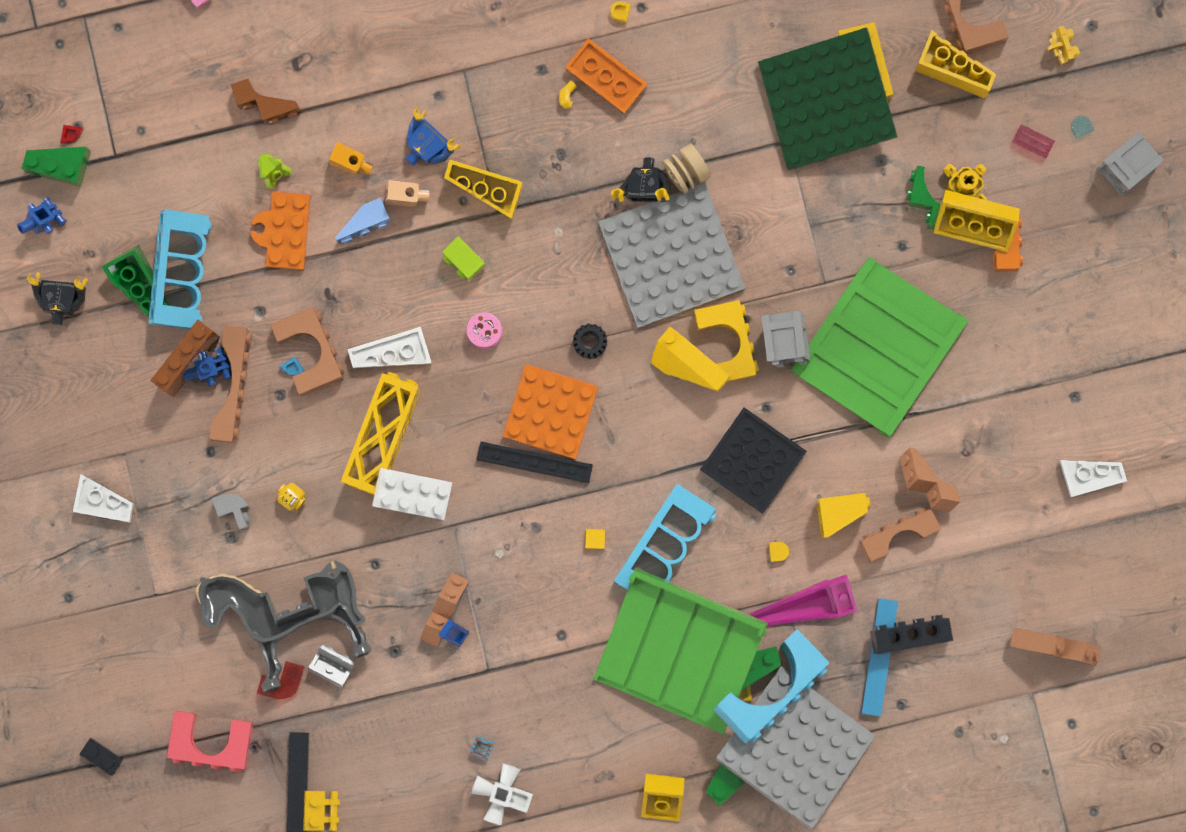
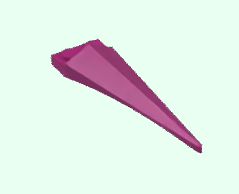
M843 575L829 581L826 579L748 615L767 622V626L800 621L838 618L857 612V607L848 577Z

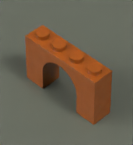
M197 320L150 381L165 393L174 397L185 383L182 380V375L190 362L202 350L209 352L220 336Z

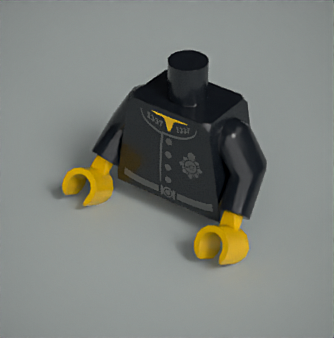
M645 157L643 158V167H634L619 189H614L611 195L613 201L619 198V202L624 201L623 196L631 202H666V200H669L668 194L671 183L662 170L654 167L655 159Z
M30 273L27 280L32 284L33 295L39 307L44 312L52 314L51 324L62 325L63 315H73L85 302L86 288L84 286L88 283L87 278L83 280V283L79 280L80 276L74 280V283L41 280L40 283V273H36L37 279H33Z

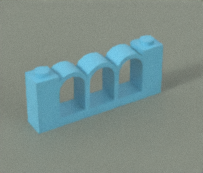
M167 209L160 211L148 325L190 330L197 320L202 322L200 310H196L201 301V293L194 284L202 279L204 273L203 265L198 257L202 256L206 249V239L204 236L208 235L211 230L209 216ZM170 232L192 236L197 242L196 253L194 255L168 252ZM167 259L189 262L195 270L192 281L166 279ZM165 285L183 287L190 291L192 295L191 305L188 308L163 305Z
M676 484L614 582L628 590L630 586L629 578L634 572L631 568L643 550L666 565L668 575L665 580L670 581L672 576L671 565L680 563L686 555L687 546L685 542H691L699 536L701 524L705 526L707 522L709 524L712 523L717 515L714 513L716 508ZM672 505L695 520L697 531L693 536L689 538L681 537L661 524ZM657 528L681 543L682 554L678 559L667 560L646 547Z

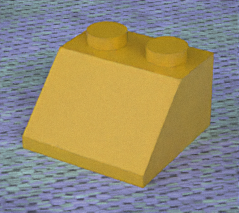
M646 774L641 817L680 822L685 778Z

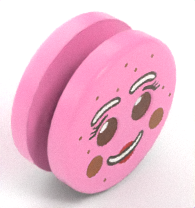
M478 313L467 324V336L470 342L477 348L490 349L501 340V323L497 317L490 313Z

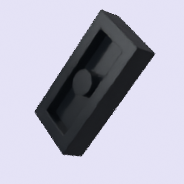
M93 738L88 740L80 752L81 756L111 776L123 760V758Z

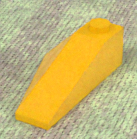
M669 327L657 341L651 364L664 374L696 383L699 386L717 392L731 378L673 328Z

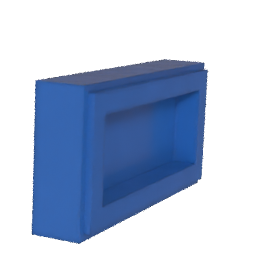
M448 619L438 635L459 648L469 634V631Z

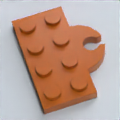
M272 192L271 210L262 211L252 220L251 225L253 226L258 224L265 226L263 233L258 234L255 231H250V234L255 243L260 247L267 248L266 268L304 270L310 194Z

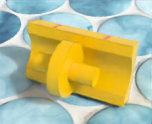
M1061 26L1050 33L1051 38L1049 40L1051 45L1047 47V51L1054 52L1055 57L1059 59L1060 65L1066 64L1080 55L1078 47H1071L1069 41L1074 39L1072 29H1065L1064 26Z

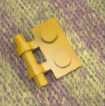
M325 791L304 792L303 830L324 831V823H330L329 830L337 831V823H339L338 805H340L338 791H331L330 799H325ZM325 805H330V816H324Z

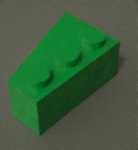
M87 146L26 150L21 169L29 174L81 187L91 150Z
M777 646L756 652L742 690L781 666Z
M720 764L705 791L720 806L745 781Z

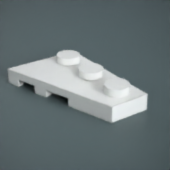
M1059 460L1070 497L1127 481L1123 465L1120 462Z
M80 474L73 512L131 523L134 503Z

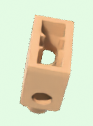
M389 180L386 185L385 206L416 207L418 201L428 202L429 191L418 190L419 184ZM406 193H410L412 197H408Z

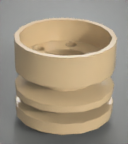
M690 143L679 150L682 159L679 160L677 156L672 154L671 160L673 164L668 158L663 160L667 176L682 194L688 192L685 183L690 189L694 188L693 178L700 184L711 178L707 165L696 148Z

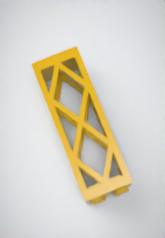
M388 372L387 375L382 373L342 476V483L375 495L377 482L375 486L369 483L379 476L380 468L392 469L421 393L417 382L407 378L405 381L400 380L398 375ZM404 394H406V395L409 396V399H408L406 405H405ZM397 397L401 415L383 428L380 410ZM375 420L377 434L367 441ZM396 430L388 451L385 438ZM379 444L382 463L366 474L362 456ZM356 467L358 471L359 480L353 478Z

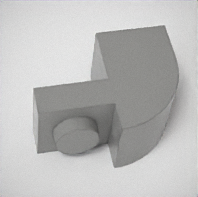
M224 494L212 499L218 517L223 518L234 513L239 529L245 530L249 528L248 523L251 521L248 513L243 512V510L250 506L245 499L235 494Z

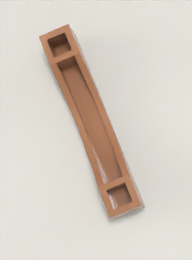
M224 325L222 346L227 352L231 363L232 385L225 405L211 420L209 439L212 441L235 443V439L239 438L237 423L238 420H241L242 409H239L240 401L244 400L242 385L247 379V371H244L245 363L248 364L249 362L247 347L252 341V333H249L250 330L247 328Z

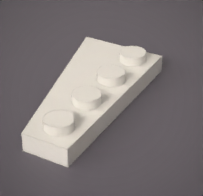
M421 327L347 349L353 368L432 364Z

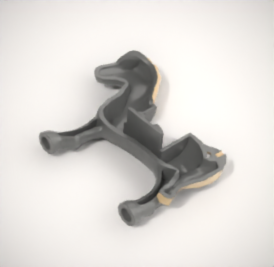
M333 561L327 564L321 572L304 577L313 605L303 603L296 606L297 610L292 612L284 610L278 613V615L268 592L262 593L256 590L252 585L235 575L221 573L209 578L201 577L200 583L195 589L196 596L202 607L201 620L205 626L215 628L221 623L225 612L230 607L241 617L246 630L260 645L265 658L267 674L264 682L261 684L263 694L281 688L278 677L282 671V665L279 663L276 654L277 643L290 633L313 621L332 619L340 622L347 628L353 639V657L360 658L372 652L366 640V633L361 628L366 620L357 608L356 588L350 570L344 564ZM329 572H333V573H334V577H333L332 575L328 574V573H329Z

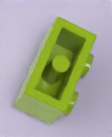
M459 236L442 251L445 256L443 260L450 267L454 265L458 269L456 273L463 280L467 279L470 282L486 266L485 262Z

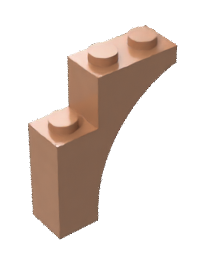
M1019 628L1013 629L1010 647L1097 666V662L1100 660L1101 651L1099 646L1051 634Z

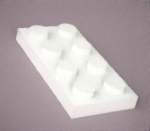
M380 468L372 506L444 520L452 482Z

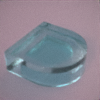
M1083 115L1077 116L1071 123V129L1076 138L1094 130L1089 118Z

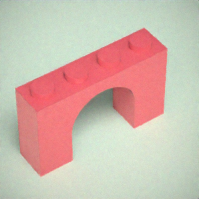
M181 711L174 712L167 758H171L173 763L184 764V761H191L193 766L203 767V763L211 764L210 768L222 769V766L230 767L229 771L241 772V769H247L254 722L232 720L226 748L217 755H207L201 752L194 742L197 714Z

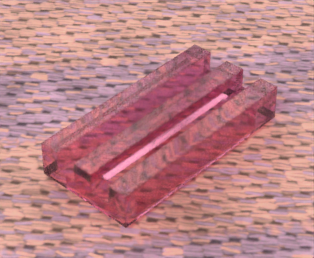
M1022 124L1012 140V143L1045 159L1055 140ZM1021 131H1023V132H1025V133H1027V134H1029V135H1031V136H1033V137H1035V138H1037V139H1039V140H1042V141L1048 143L1049 145H1046V144H1044V143H1042V142H1040V141H1038V140H1035V139H1033V138H1031V137H1029V136H1027V135L1021 133ZM1018 137H1021L1045 149L1046 151L1043 152L1023 141L1018 140Z

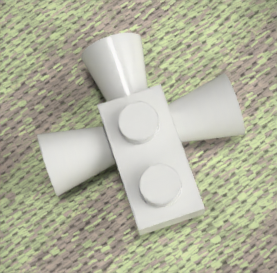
M502 763L500 782L496 781L495 785L477 776L471 794L491 796L489 801L493 802L484 820L502 825L504 806L527 813L533 794L512 787L521 769Z

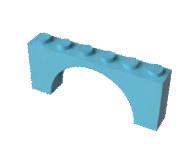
M798 629L779 646L785 653L791 668L790 688L781 701L772 705L756 706L743 702L730 693L713 709L745 744L750 740L754 742L762 735L759 731L763 727L768 729L775 722L772 719L775 715L781 716L788 709L786 705L790 701L794 704L801 697L799 692L803 688L807 691L814 684L812 680L816 676L820 678L828 671L825 667L830 662Z

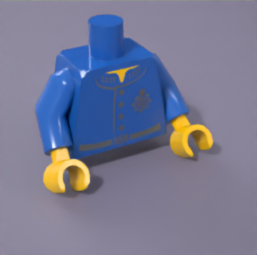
M419 106L414 109V116L408 127L406 140L407 146L412 152L405 159L412 166L420 159L427 165L429 163L444 162L453 154L454 150L461 148V144L454 146L456 138L447 140L428 121L422 120L421 118L427 115V111H423L421 115L419 113Z

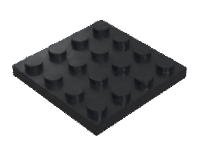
M744 407L702 465L700 471L763 514L807 451Z

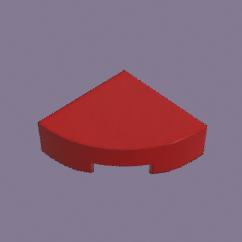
M63 125L60 143L70 144L75 142L81 136L83 128Z

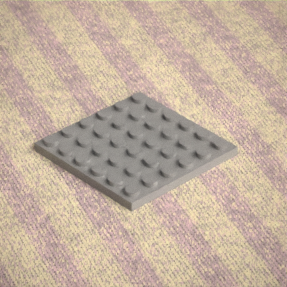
M706 183L697 185L693 189L689 188L685 194L678 192L670 195L669 200H666V202H651L598 221L637 328L745 290Z
M781 666L754 705L767 706L781 701L790 688L791 673ZM803 688L799 692L801 697L794 704L790 701L786 705L788 709L781 716L777 714L772 718L775 722L768 729L763 727L759 731L762 734L754 742L750 740L745 744L734 732L715 760L811 830L875 735L812 688H809L807 691Z

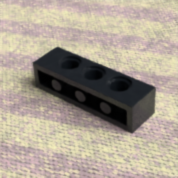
M943 615L931 616L932 620L924 621V618L913 619L911 624H906L905 621L894 623V627L887 628V625L875 626L876 630L870 631L874 654H883L953 641L950 619L943 618ZM929 625H931L934 630L931 636H929L926 633V629ZM909 629H913L915 632L913 639H910L907 635ZM891 632L896 634V640L893 643L889 640Z

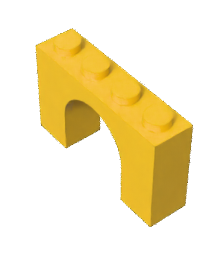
M740 300L694 310L698 331L715 327H727L734 331L739 338L740 350L738 354L727 362L716 364L731 377L726 383L756 377V372L759 371L757 360L753 361L752 353H755L753 342L748 340L750 328L749 324L744 322L743 316H746L744 304L740 305Z

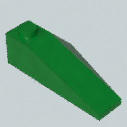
M137 245L101 267L110 282L115 287H118L129 300L131 299L149 317L154 272L140 246ZM164 296V297H163V305L169 306V304H168V302H167V300H166V298H165V296Z

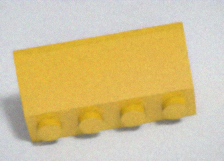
M945 190L933 233L1008 252L1019 222L1020 209Z

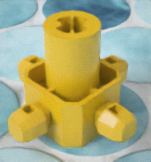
M948 164L943 169L944 174L951 178L947 183V190L987 200L983 194L979 193L983 188V180L980 177L985 174L986 167L979 164L973 170L970 167H962L957 172L953 165Z

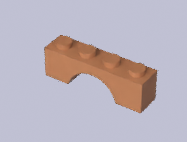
M924 507L916 511V516L910 519L907 515L898 519L899 524L891 526V524H887L881 527V532L875 535L872 531L862 536L864 540L860 541V544L869 563L889 554V543L898 532L910 531L917 534L920 538H924L941 530L932 509L926 510Z

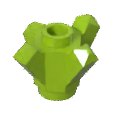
M265 153L257 160L258 167L260 168V178L265 180L267 188L273 189L276 186L275 181L279 180L282 175L288 177L292 174V169L282 164L281 158Z

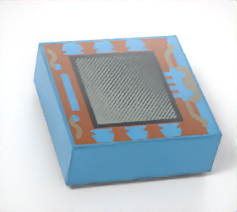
M476 736L469 754L488 761L494 742Z

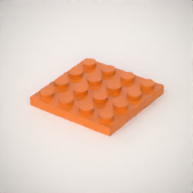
M525 364L502 437L576 460L599 386Z

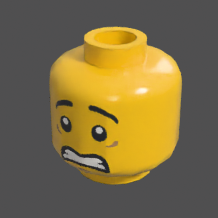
M289 483L287 486L283 484L277 491L279 494L278 503L289 511H298L306 501V498H304L305 492L294 483Z

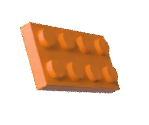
M589 38L565 66L568 72L623 114L628 111L648 86V83Z

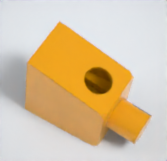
M339 142L336 143L328 162L329 165L353 175H357L358 171L369 175L373 167L372 164L363 161L364 154ZM354 159L356 164H350L349 160Z

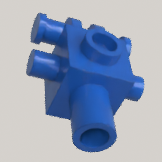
M47 197L42 200L41 205L35 207L32 203L27 207L29 211L26 219L18 223L17 228L21 234L33 230L36 235L43 231L50 234L53 232L52 225L54 220L57 221L59 227L65 225L67 220L62 217L61 210H56L58 208L57 205L52 204L50 198Z
M224 348L215 350L218 359H215L213 356L207 357L206 352L199 353L200 360L194 362L195 367L184 371L185 381L199 378L202 382L207 381L209 387L216 385L214 378L220 377L221 371L224 380L232 378L229 370L231 365L227 364L229 359L228 356L225 357Z

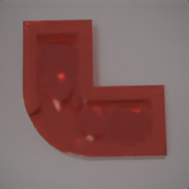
M286 661L281 680L279 679L281 688L263 694L261 684L264 682L266 675H262L257 694L275 699H286L293 696L299 689L305 666Z

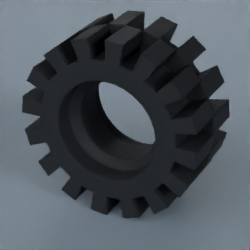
M587 323L580 326L573 336V346L577 354L587 359H595L601 356L607 346L605 331L596 324ZM588 334L595 335L598 340L597 345L591 349L583 345V338Z

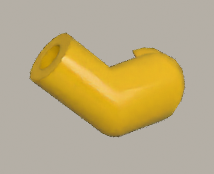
M573 81L568 82L559 92V104L564 109H569L572 106L570 94L577 88Z

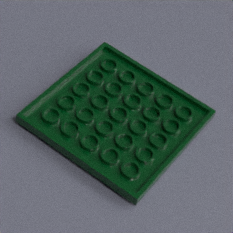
M867 27L758 61L788 171L898 138Z

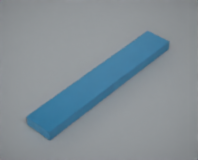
M878 598L874 630H876L875 626L887 625V628L894 627L898 601ZM891 632L889 634L890 642H892L894 632ZM872 645L861 713L881 716L891 652L874 654Z

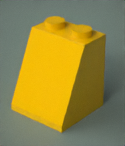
M866 493L821 498L816 501L821 539L828 538L868 512V509L871 508L870 498L866 497Z

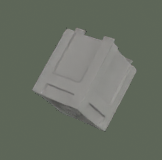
M1136 133L1097 167L1121 197L1164 161L1162 159L1163 155H1158L1144 139V133Z
M799 310L762 316L767 362L776 365V368H782L785 363L799 362V365L807 364L808 360H811L805 314H801Z

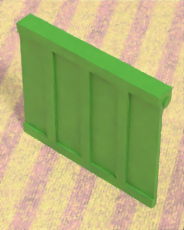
M868 257L809 343L811 360H808L807 364L799 365V362H796L791 372L875 426L883 436L891 438L966 327L968 320Z
M638 568L635 569L629 578L630 586L593 680L600 681L724 735L728 725L713 709L730 693L737 698L739 697L761 639L766 634L768 623Z

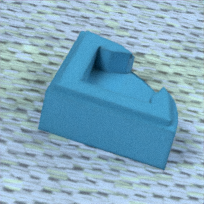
M296 356L279 366L285 373L292 376L305 372Z

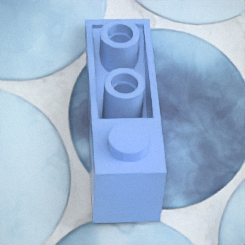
M378 198L362 205L335 237L336 241L346 244L351 242L355 236L363 237L368 235L372 229L377 228L379 230L387 227V223L391 221L382 199Z

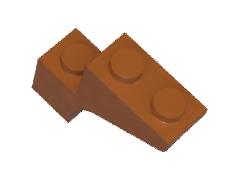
M248 78L230 84L240 110L252 109L257 104L265 124L273 125L280 122L282 118L287 117V119L296 117L297 113L301 112L300 107L295 101L258 94L253 89Z

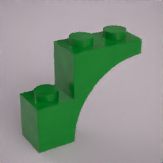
M917 165L915 171H911L910 182L913 183L912 188L907 191L906 200H909L908 206L931 210L930 212L927 211L925 223H928L927 229L934 230L940 204L934 200L926 187L924 178L925 167Z

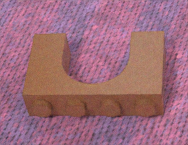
M945 0L944 9L946 14L950 15L952 21L950 22L952 32L956 33V46L958 50L968 54L1004 43L1009 38L1003 20L983 26L972 25L961 15L960 2L962 0Z
M313 306L270 324L279 344L303 335L314 337L320 343L321 357L319 362L313 368L292 377L300 396L344 379L342 374L345 373L341 362L337 363L335 356L338 354L334 345L330 346L328 338H330L326 327L323 328L320 321H323L319 310L315 311Z

